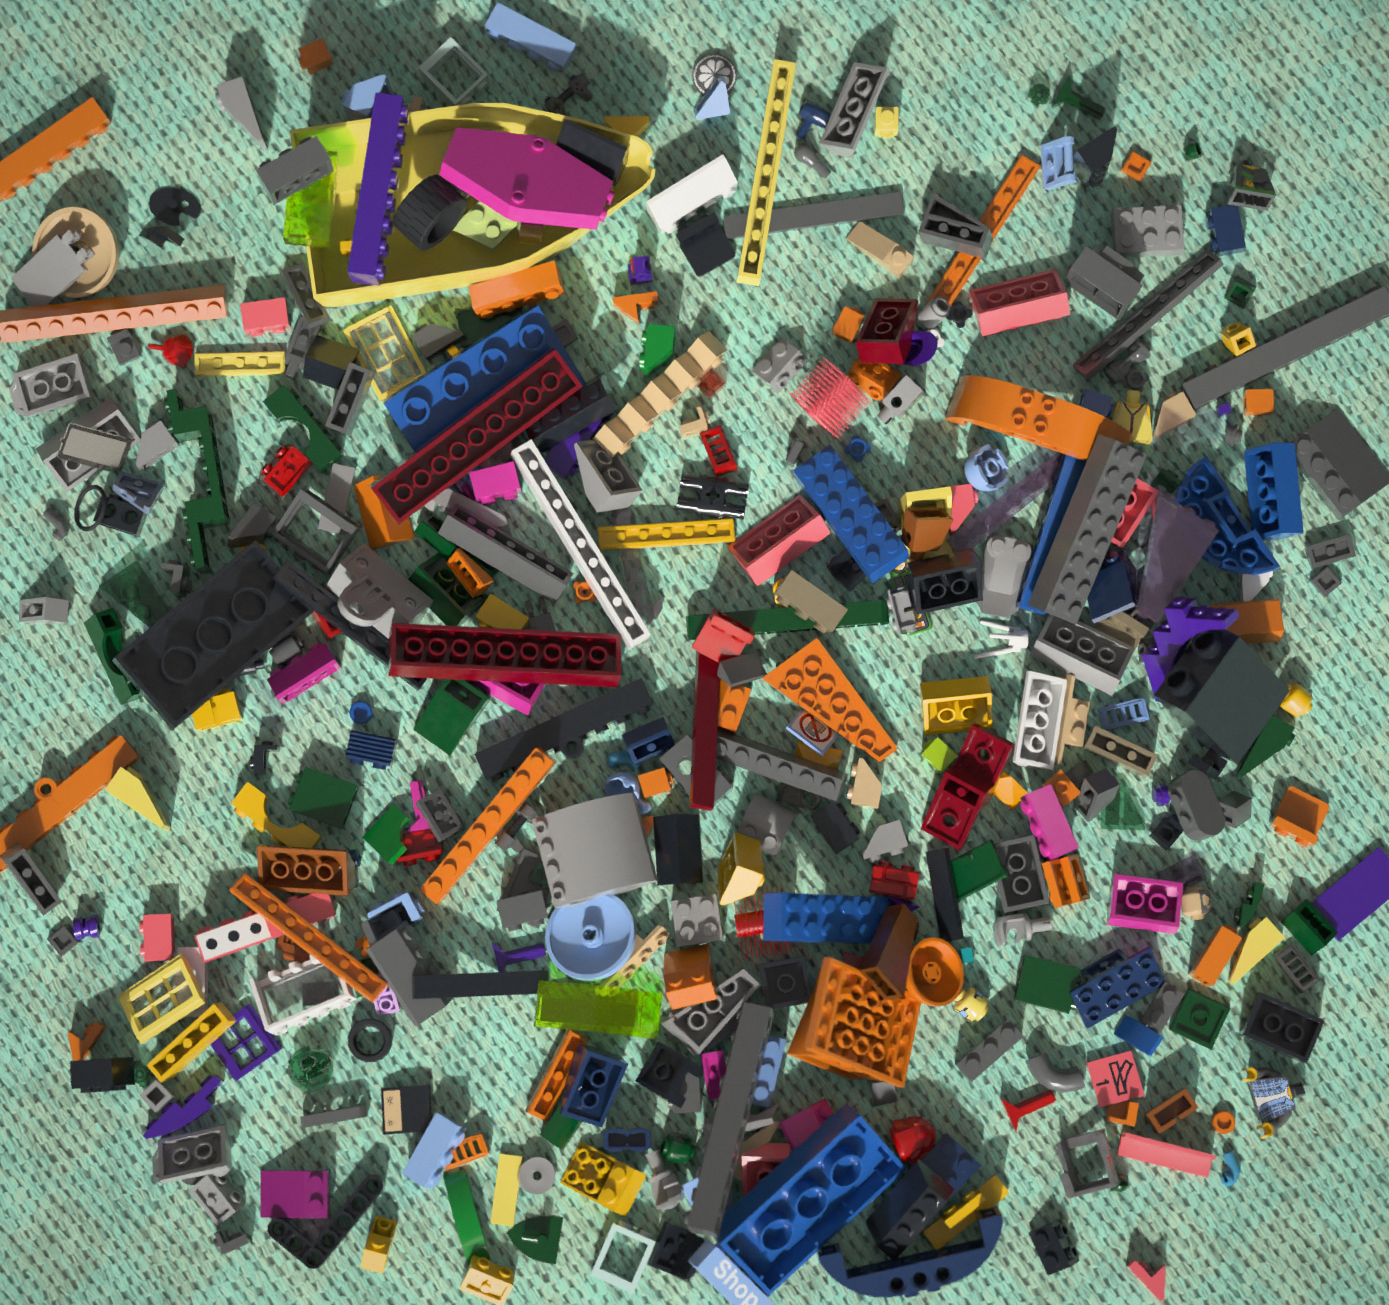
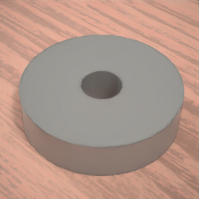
M536 1156L527 1158L519 1166L517 1172L518 1183L528 1193L543 1194L554 1184L555 1169L545 1158ZM536 1171L540 1173V1177L537 1180L533 1178V1173Z

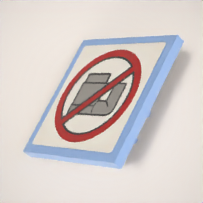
M803 708L786 727L788 731L821 756L824 755L839 736L837 732Z

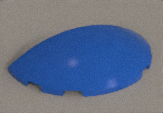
M1207 456L1200 459L1186 472L1184 479L1178 486L1175 498L1176 520L1186 542L1202 559L1219 569L1231 573L1257 575L1279 569L1280 565L1256 529L1251 531L1229 498L1230 490Z

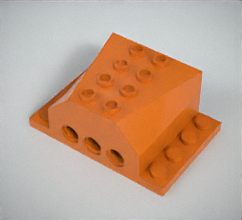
M824 957L813 991L787 1054L846 1079L884 1081L896 1087H904L921 1002L913 998L906 990L904 997L885 1000L858 969L831 957Z

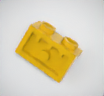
M473 1255L470 1266L460 1283V1289L495 1304L503 1305L513 1287L515 1272L508 1267L492 1263L486 1258Z

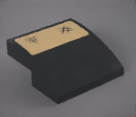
M430 1085L381 1088L383 1135L426 1131L432 1121Z

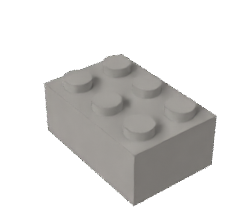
M1181 205L1113 209L1111 213L1113 250L1124 258L1173 256L1183 253L1184 235Z

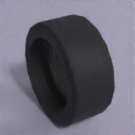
M363 1019L351 1028L348 1034V1047L358 1060L377 1062L389 1053L392 1047V1034L383 1022L376 1019ZM374 1027L382 1033L384 1043L377 1053L366 1054L358 1048L357 1036L362 1029Z

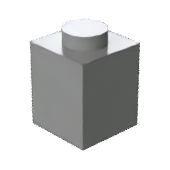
M156 1079L140 1097L155 1112H160L176 1095L164 1082L161 1083Z

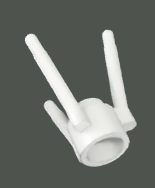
M986 620L980 621L983 625L1010 631L1008 634L990 633L989 636L991 638L1008 639V645H1012V647L974 655L975 659L1010 652H1020L1021 648H1027V630Z

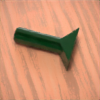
M1070 75L1052 106L1053 109L1066 102L1097 119H1101L1106 110L1105 107L1072 91Z

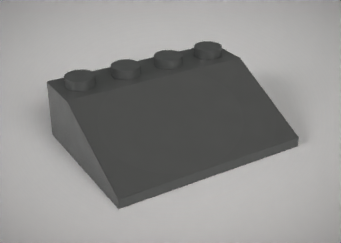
M1339 409L1333 411L1290 442L1295 443L1297 467L1338 520L1344 518L1389 484V474Z

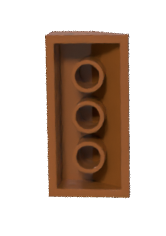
M257 846L259 884L268 891L349 895L356 886L355 864L347 850Z

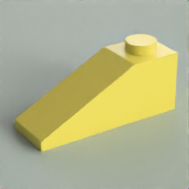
M1257 917L1248 925L1250 930L1244 937L1228 979L1230 984H1235L1285 938L1267 917L1262 919Z

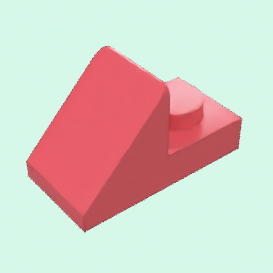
M1133 1259L1126 1265L1159 1301L1165 1298V1264L1159 1266L1151 1275L1148 1274L1150 1269L1141 1260L1137 1262Z

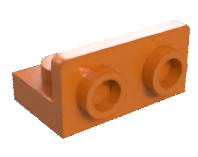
M858 357L850 368L847 377L871 398L882 403L899 381L902 374L885 363H861L860 357Z

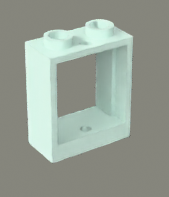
M452 37L418 67L420 74L452 106L470 104L472 101L471 97L477 92H483L489 84L488 74ZM454 53L479 77L457 99L432 75Z
M619 1220L618 1224L613 1222L591 1275L633 1294L656 1240L652 1239L653 1234L644 1230H640L639 1233L631 1230L632 1225ZM616 1231L648 1245L633 1281L601 1268V1264Z

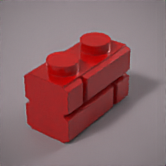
M879 861L878 865H873L869 893L915 900L919 872H915V867L901 865V869L892 868V863Z

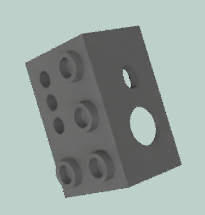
M686 735L660 757L659 760L690 797L691 774L684 775L678 770V766L682 761H691L692 738ZM717 768L715 773L714 806L733 789L730 785L733 782L725 771L720 773ZM701 809L704 814L708 812V810Z

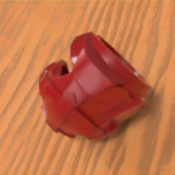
M919 1116L893 1120L889 1133L903 1162H910L914 1165L918 1159L921 1161L935 1146L937 1130L934 1124H931L928 1120Z

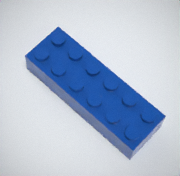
M831 445L793 470L796 481L871 583H874L910 558L906 546Z
M783 892L764 893V941L870 945L885 909L889 907V899L886 897Z

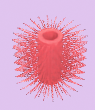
M826 360L828 363L827 365L824 361V365L827 367L826 372L817 366L819 372L814 369L816 374L812 373L815 380L813 377L811 378L813 387L804 379L803 381L806 386L799 382L804 390L797 385L800 392L796 390L799 396L796 398V401L815 422L839 439L834 430L842 436L838 428L843 432L844 430L840 424L846 428L844 422L847 423L844 415H848L855 422L849 412L858 418L852 408L860 414L857 408L861 409L858 402L861 405L862 399L863 403L867 406L863 398L869 403L870 401L864 393L862 395L856 384L844 372H839V369Z

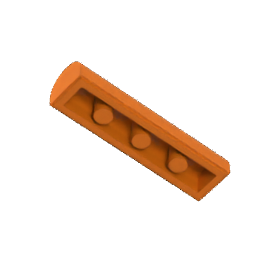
M567 1028L525 1109L527 1113L547 1122L567 1083L570 1065L579 1042L587 1044L588 1038Z

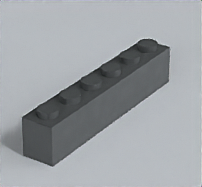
M457 503L447 515L438 532L447 540L555 604L574 574Z
M720 728L717 730L716 759L837 801L842 795L848 776L847 773Z

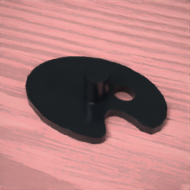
M160 189L154 192L149 199L151 213L161 222L172 226L180 224L179 215L181 213H185L193 219H197L201 213V207L197 199L182 189ZM183 201L188 202L189 206L187 208L182 207L181 203Z

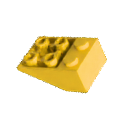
M580 1141L560 1183L613 1212L627 1216L647 1174Z

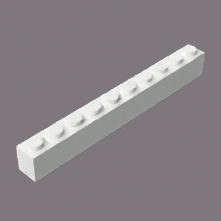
M532 439L512 450L510 457L618 634H621V638L628 650L647 640L651 635Z

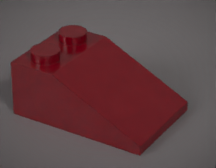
M874 299L856 339L861 363L904 364L911 347L918 299Z

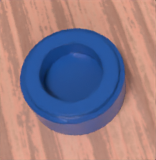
M364 701L355 702L349 711L350 718L357 724H366L371 720L373 710Z

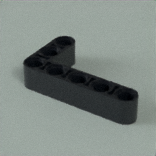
M376 1174L365 1178L314 1242L285 1218H276L270 1221L267 1227L268 1234L306 1267L317 1269L324 1265L385 1189V1180L382 1176ZM372 1178L380 1182V1188L377 1192L371 1191L368 1187V1183ZM356 1197H362L365 1200V1207L362 1210L354 1207L353 1202ZM346 1215L350 1218L348 1228H343L339 1225L340 1216ZM276 1222H281L285 1227L282 1235L276 1234L273 1230ZM327 1233L333 1234L336 1239L333 1246H327L324 1243V1236ZM294 1237H299L303 1242L300 1250L294 1249L291 1245V1240ZM311 1252H317L320 1255L319 1264L315 1265L309 1261Z

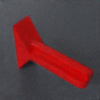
M1052 1090L1044 1091L1015 1105L1000 1098L1015 1133H1017L1019 1118L1056 1101Z

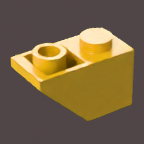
M375 1216L364 1248L361 1268L384 1273L398 1221Z

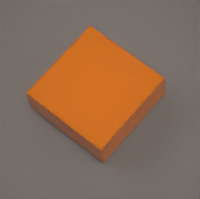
M1132 151L1121 172L1140 182L1152 162Z

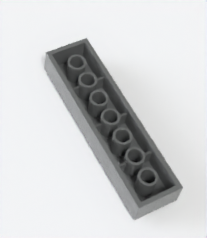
M1098 434L1027 605L1075 625L1077 624L1146 459V453L1115 439Z

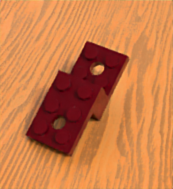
M974 723L969 730L955 764L945 772L921 830L961 851L980 810L990 802L1015 744ZM980 749L988 750L990 758L984 759L980 754ZM946 814L952 815L954 817V825H951L946 821Z

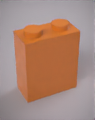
M1230 925L1216 927L1188 975L1207 987L1213 986L1242 937L1238 936L1239 931Z

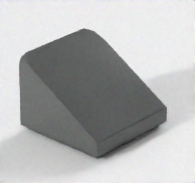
M884 1081L870 1083L874 1106L897 1102L894 1085Z

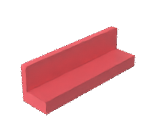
M1125 1132L1121 1134L1117 1155L1207 1178L1212 1160H1215L1216 1156Z

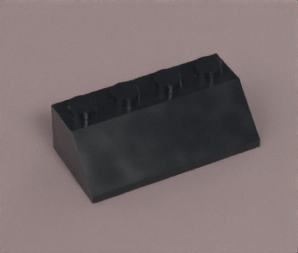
M602 372L587 381L580 389L525 429L529 440L532 439L535 446L542 453L619 408L606 374Z
M918 1159L866 1219V1224L876 1247L895 1262L947 1203L955 1189Z

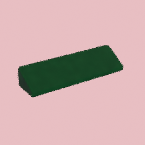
M432 512L420 521L415 534L448 560L460 548L487 572L492 579L499 573L500 570L438 534L444 521Z

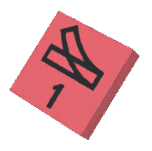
M1132 1051L1086 1063L1099 1108L1144 1096Z

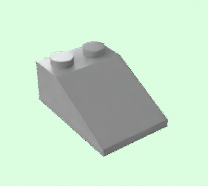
M243 77L217 84L219 92L215 93L222 112L226 111L229 118L264 152L268 151L248 87Z
M595 440L581 441L574 444L585 494L595 510L603 512L629 507L643 490L621 456L617 454L611 458Z

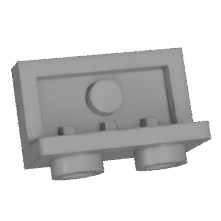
M780 338L752 372L756 377L768 384L774 392L779 394L795 374L802 369L807 360L799 349L783 338Z

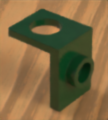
M1162 468L1150 485L1153 488L1158 485L1165 487V497L1155 498L1154 500L1161 507L1165 505L1181 483L1178 475L1173 471Z

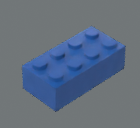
M1273 442L1245 450L1244 459L1251 531L1256 529L1263 541H1275L1303 534L1295 443Z

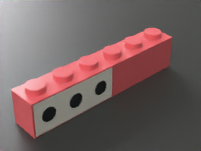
M308 893L307 896L299 898V895H295L285 899L286 905L312 925L336 916L329 894ZM252 910L242 914V919L234 921L233 918L221 921V926L212 929L211 926L197 930L199 934L195 935L194 938L202 961L206 963L285 934Z

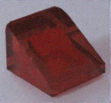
M710 369L700 378L701 382L697 388L710 401L726 386V382Z

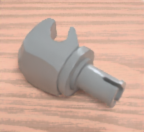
M1027 913L997 917L993 923L997 947L1006 945L1007 934L1010 930L1016 934L1014 944L1019 943L1023 936L1028 941L1031 940V935L1035 932L1053 930L1052 923H1050L1052 921L1051 917L1030 919Z
M656 1150L645 1155L653 1173L648 1181L652 1183V1194L657 1209L668 1210L676 1207L684 1199V1192L673 1169L665 1168L659 1153L660 1151Z

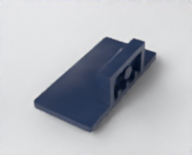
M1149 947L1130 957L1119 948L1080 970L1086 982L1073 988L1069 993L1084 1026L1090 1028L1161 988L1165 980Z

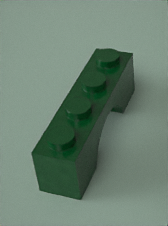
M282 385L267 397L263 403L279 422L294 420L308 428L310 443L305 454L322 474L333 463L342 458L340 453L342 448L335 439L332 441L328 439L325 435L328 431L321 422L317 424L311 418L314 414L306 404L303 407L297 401L300 397L292 387L287 389L285 385Z
M110 608L95 613L84 622V625L120 704L123 705L142 698L143 696L112 661L123 650L121 643L123 627L115 609Z

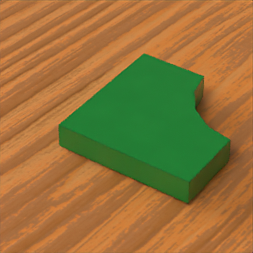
M393 804L362 838L392 866L407 850L403 842V833L410 819Z

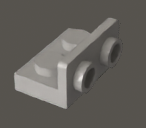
M208 1174L189 1190L217 1226L224 1223L246 1204L241 1194L230 1184L226 1175L216 1177Z

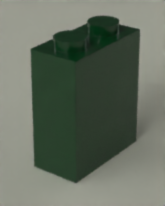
M305 767L304 771L300 770L296 779V783L299 785L296 792L292 791L288 800L289 810L343 830L359 787L309 767Z
M1025 955L1013 1001L1069 1014L1070 1010L1075 1009V1004L1069 992L1081 984L1082 974H1079L1080 968Z

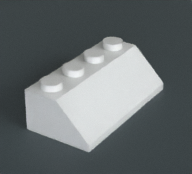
M722 154L646 201L647 213L661 234L664 232L669 234L679 227L678 224L686 220V222L693 220L697 217L698 211L703 208L708 210L717 204L716 200L719 198H728L736 192L737 180L724 155Z
M1033 671L1026 672L1013 762L1017 765L1035 770H1053L1066 691V679Z

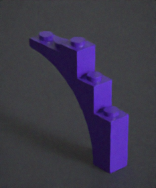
M1185 596L1175 597L1164 608L1167 619L1162 621L1153 631L1156 642L1150 644L1142 653L1153 694L1163 683L1167 673L1176 665L1186 651L1191 638L1204 631L1227 629L1239 618L1237 609H1227L1226 607L1213 608L1205 605L1198 606L1196 598H1186Z

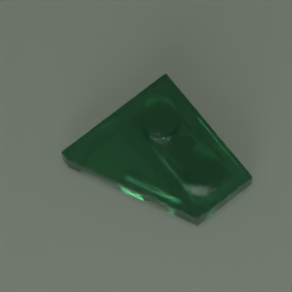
M1120 784L1115 799L1100 812V829L1145 830V825L1125 784Z

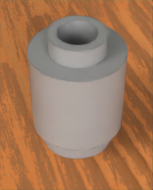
M942 297L933 298L919 310L918 319L920 324L929 329L934 328L948 316L950 305Z

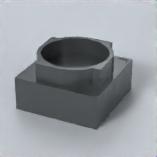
M1096 244L1092 250L1087 246L1070 268L1064 283L1120 321L1143 285L1140 283L1145 275L1109 246L1105 247Z

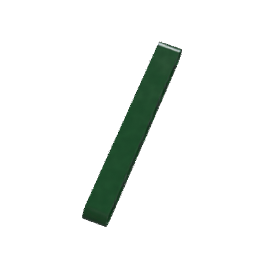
M887 600L840 603L848 610L835 629L855 627V625L863 627L876 626L878 623L880 625L889 624ZM793 607L723 612L727 616L753 629L754 635L765 634L764 632H767V634L787 633V630L789 632L810 631V628L817 630L812 620L809 618L804 620L795 614L796 609ZM710 614L686 616L688 640H695Z

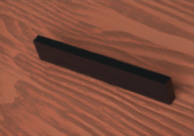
M548 970L412 975V999L549 993Z

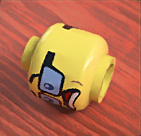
M969 987L966 990L962 988L955 999V1011L967 1021H979L989 1009L987 998L974 987Z

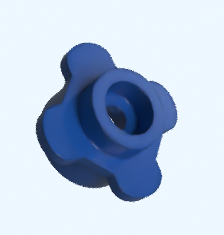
M858 435L853 436L850 444L844 447V453L851 455L855 462H862L863 456L871 450V445L865 443Z

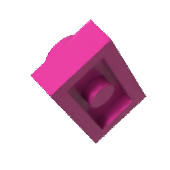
M723 1050L700 1054L708 1099L720 1098L722 1090L720 1089V1080L722 1075L726 1074Z

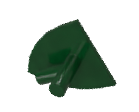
M553 1216L529 1218L515 1225L507 1232V1235L512 1243L526 1256L536 1261L556 1265L563 1218Z

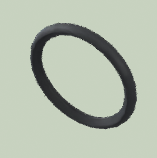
M99 485L88 486L77 499L74 519L76 525L82 531L88 532L95 529L105 515L107 496ZM95 489L102 496L101 512L93 525L84 527L79 520L80 504L84 496L90 490Z

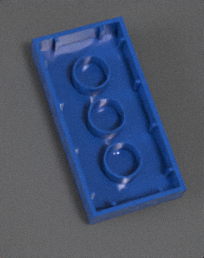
M534 304L391 394L382 402L412 450L415 451L551 348L556 349L581 385L586 382L540 307Z
M847 1102L835 1114H832L809 1138L797 1146L774 1170L762 1178L738 1203L724 1213L718 1238L715 1237V1239L754 1281L770 1295L907 1168Z

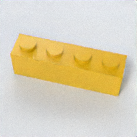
M223 1003L213 1004L147 1064L148 1068L161 1083L170 1082L237 1020Z

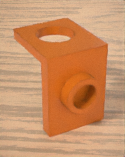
M1061 769L1040 787L1051 784L1063 808L1081 793Z

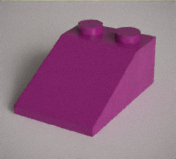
M330 1170L261 1171L260 1218L330 1217Z

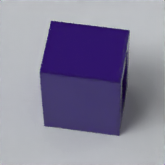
M1228 403L1216 409L1219 417L1227 415L1232 411Z

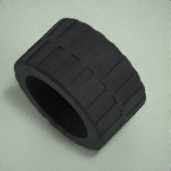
M438 174L431 175L422 180L407 194L396 210L393 225L420 250H429L440 243L457 226L466 211L467 199Z

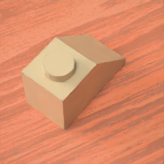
M1173 392L1164 397L1165 401L1160 406L1152 435L1154 440L1195 418L1196 413L1184 392L1179 394Z

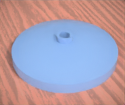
M604 895L571 908H555L546 927V949L552 962L569 977L581 981L601 980L617 972L628 961L636 942V924L629 908L615 895Z

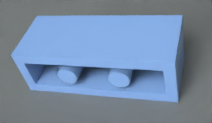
M436 1112L402 1174L422 1187L433 1189L440 1182L441 1173L445 1166L449 1165L452 1161L453 1152L462 1143L465 1137L464 1132L467 1128L447 1115Z

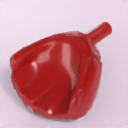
M186 334L167 338L163 341L162 345L148 343V349L162 350L164 359L171 365L180 368L187 366L193 354L192 341Z

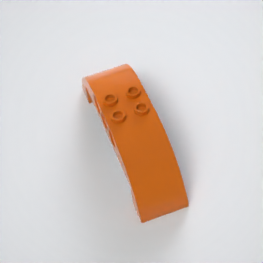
M975 375L960 377L945 416V420L965 427L970 422L1084 461L1088 460L1098 434L1115 439L1126 445L1129 444L1132 436L1128 430L1119 424L1084 407L1013 383Z

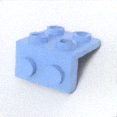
M400 891L390 897L392 901L386 904L380 902L370 908L371 912L367 914L369 919H373L403 904L411 920L417 923L425 919L423 913L426 911L421 901L414 899L411 893Z

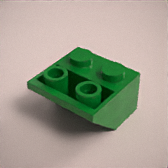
M648 324L647 330H643L642 348H645V352H640L639 366L640 370L644 372V377L651 376L673 358L675 326Z

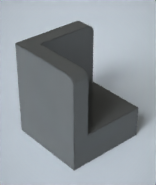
M1232 791L1218 800L1226 818L1225 825L1236 829L1251 818V797Z

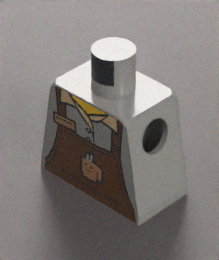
M906 375L884 398L882 403L885 407L877 417L886 425L895 416L901 419L925 392ZM897 399H901L902 404L900 407H894L893 403Z

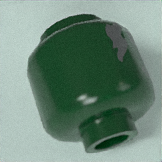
M670 1132L661 1141L660 1154L663 1155L667 1162L686 1164L695 1155L696 1145L693 1144L690 1135Z

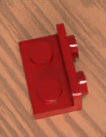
M289 443L282 445L276 451V457L271 463L267 462L261 468V474L259 475L261 480L266 482L282 497L286 495L313 464Z
M431 829L403 834V842L407 850L397 859V862L399 864L403 863L404 867L416 865L419 859L426 858V862L439 860V855H444L442 841L438 842Z

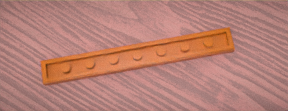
M1023 154L979 220V222L990 228L993 240L1041 167V165ZM958 252L926 304L933 298L942 297L951 307L982 258Z
M244 872L230 888L232 894L370 1002L374 1003L388 987V983Z

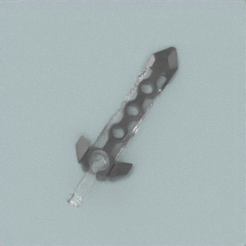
M629 507L613 510L611 514L613 526L636 525L634 513ZM639 548L618 550L625 593L648 629V625H651L653 620L658 618L663 609L662 600L659 599L650 607L651 603ZM649 637L642 642V654L654 652Z

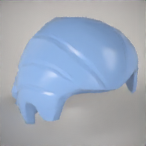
M616 772L606 779V797L624 793H635L641 815L646 814L652 809L651 805L640 797L639 782L631 773Z

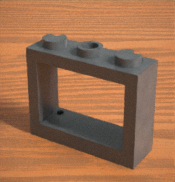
M304 488L300 489L273 530L272 535L276 537L275 541L286 548L289 546L295 550L294 554L302 560L308 559L312 562L314 569L321 573L332 572L361 526L316 494ZM304 503L347 532L329 561L287 532V529Z

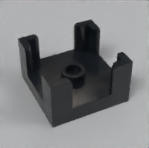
M658 1041L635 1082L681 1108L686 1098L676 1092L688 1072L698 1078L704 1068Z

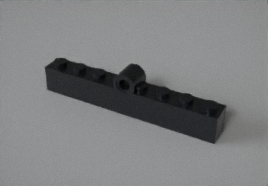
M642 678L474 755L487 781L491 779L492 782L504 778V773L509 770L515 773L536 747L542 748L546 753L554 750L556 754L562 751L566 758L577 759L584 751L583 741L588 739V734L596 732L597 735L609 730L608 725L615 722L617 725L629 721V716L637 713L638 716L645 714L651 710L650 706L653 705V702ZM571 742L577 744V749L574 752L567 750V745Z

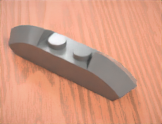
M449 488L424 505V507L432 512L439 505L441 506L440 511L449 514L457 503L507 534H512L508 520L504 515Z

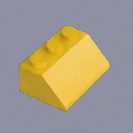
M988 676L920 683L925 735L969 731L974 723L986 729L993 728L992 692Z
M734 832L717 868L719 904L725 905L755 893L758 886H762L765 873H763V850H761L760 840Z

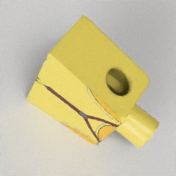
M1129 390L1126 392V402H1117L1115 405L1112 421L1132 434L1129 443L1150 445L1152 442L1150 406L1148 404H1139V391Z

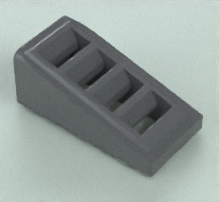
M1292 942L1273 955L1299 993H1303L1320 981L1317 974ZM1292 951L1294 953V955L1286 961L1282 960V957L1287 955L1289 952ZM1298 959L1299 963L1289 969L1287 965ZM1303 967L1305 971L1295 977L1293 973ZM1306 975H1309L1310 979L1303 984L1299 982Z

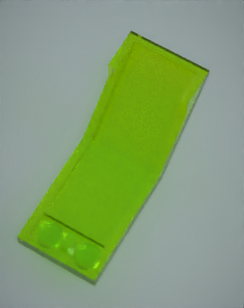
M539 980L534 1027L658 1039L662 993L602 985Z

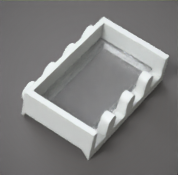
M309 955L310 960L299 963L294 961L289 963V969L282 972L277 970L268 972L269 977L261 981L254 978L249 979L264 1028L274 1035L283 1034L288 1031L287 1028L294 1025L302 1026L309 1022L308 1019L315 1016H326L332 1009L345 1008L351 1004V1001L357 998L349 984L312 955Z

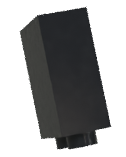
M1212 629L1198 633L1193 637L1191 644L1176 665L1167 673L1154 696L1205 748L1238 764L1290 690L1240 636L1226 629Z

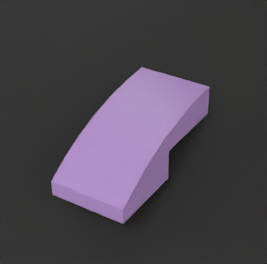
M381 973L376 974L386 982ZM388 985L374 1002L377 1017L400 1011L398 999Z

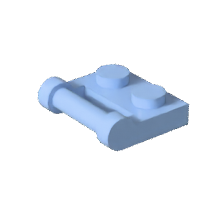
M1066 136L1041 145L1043 189L1052 190L1077 182L1073 164L1074 137ZM1062 148H1064L1065 175H1064V167H1063V149H1062Z

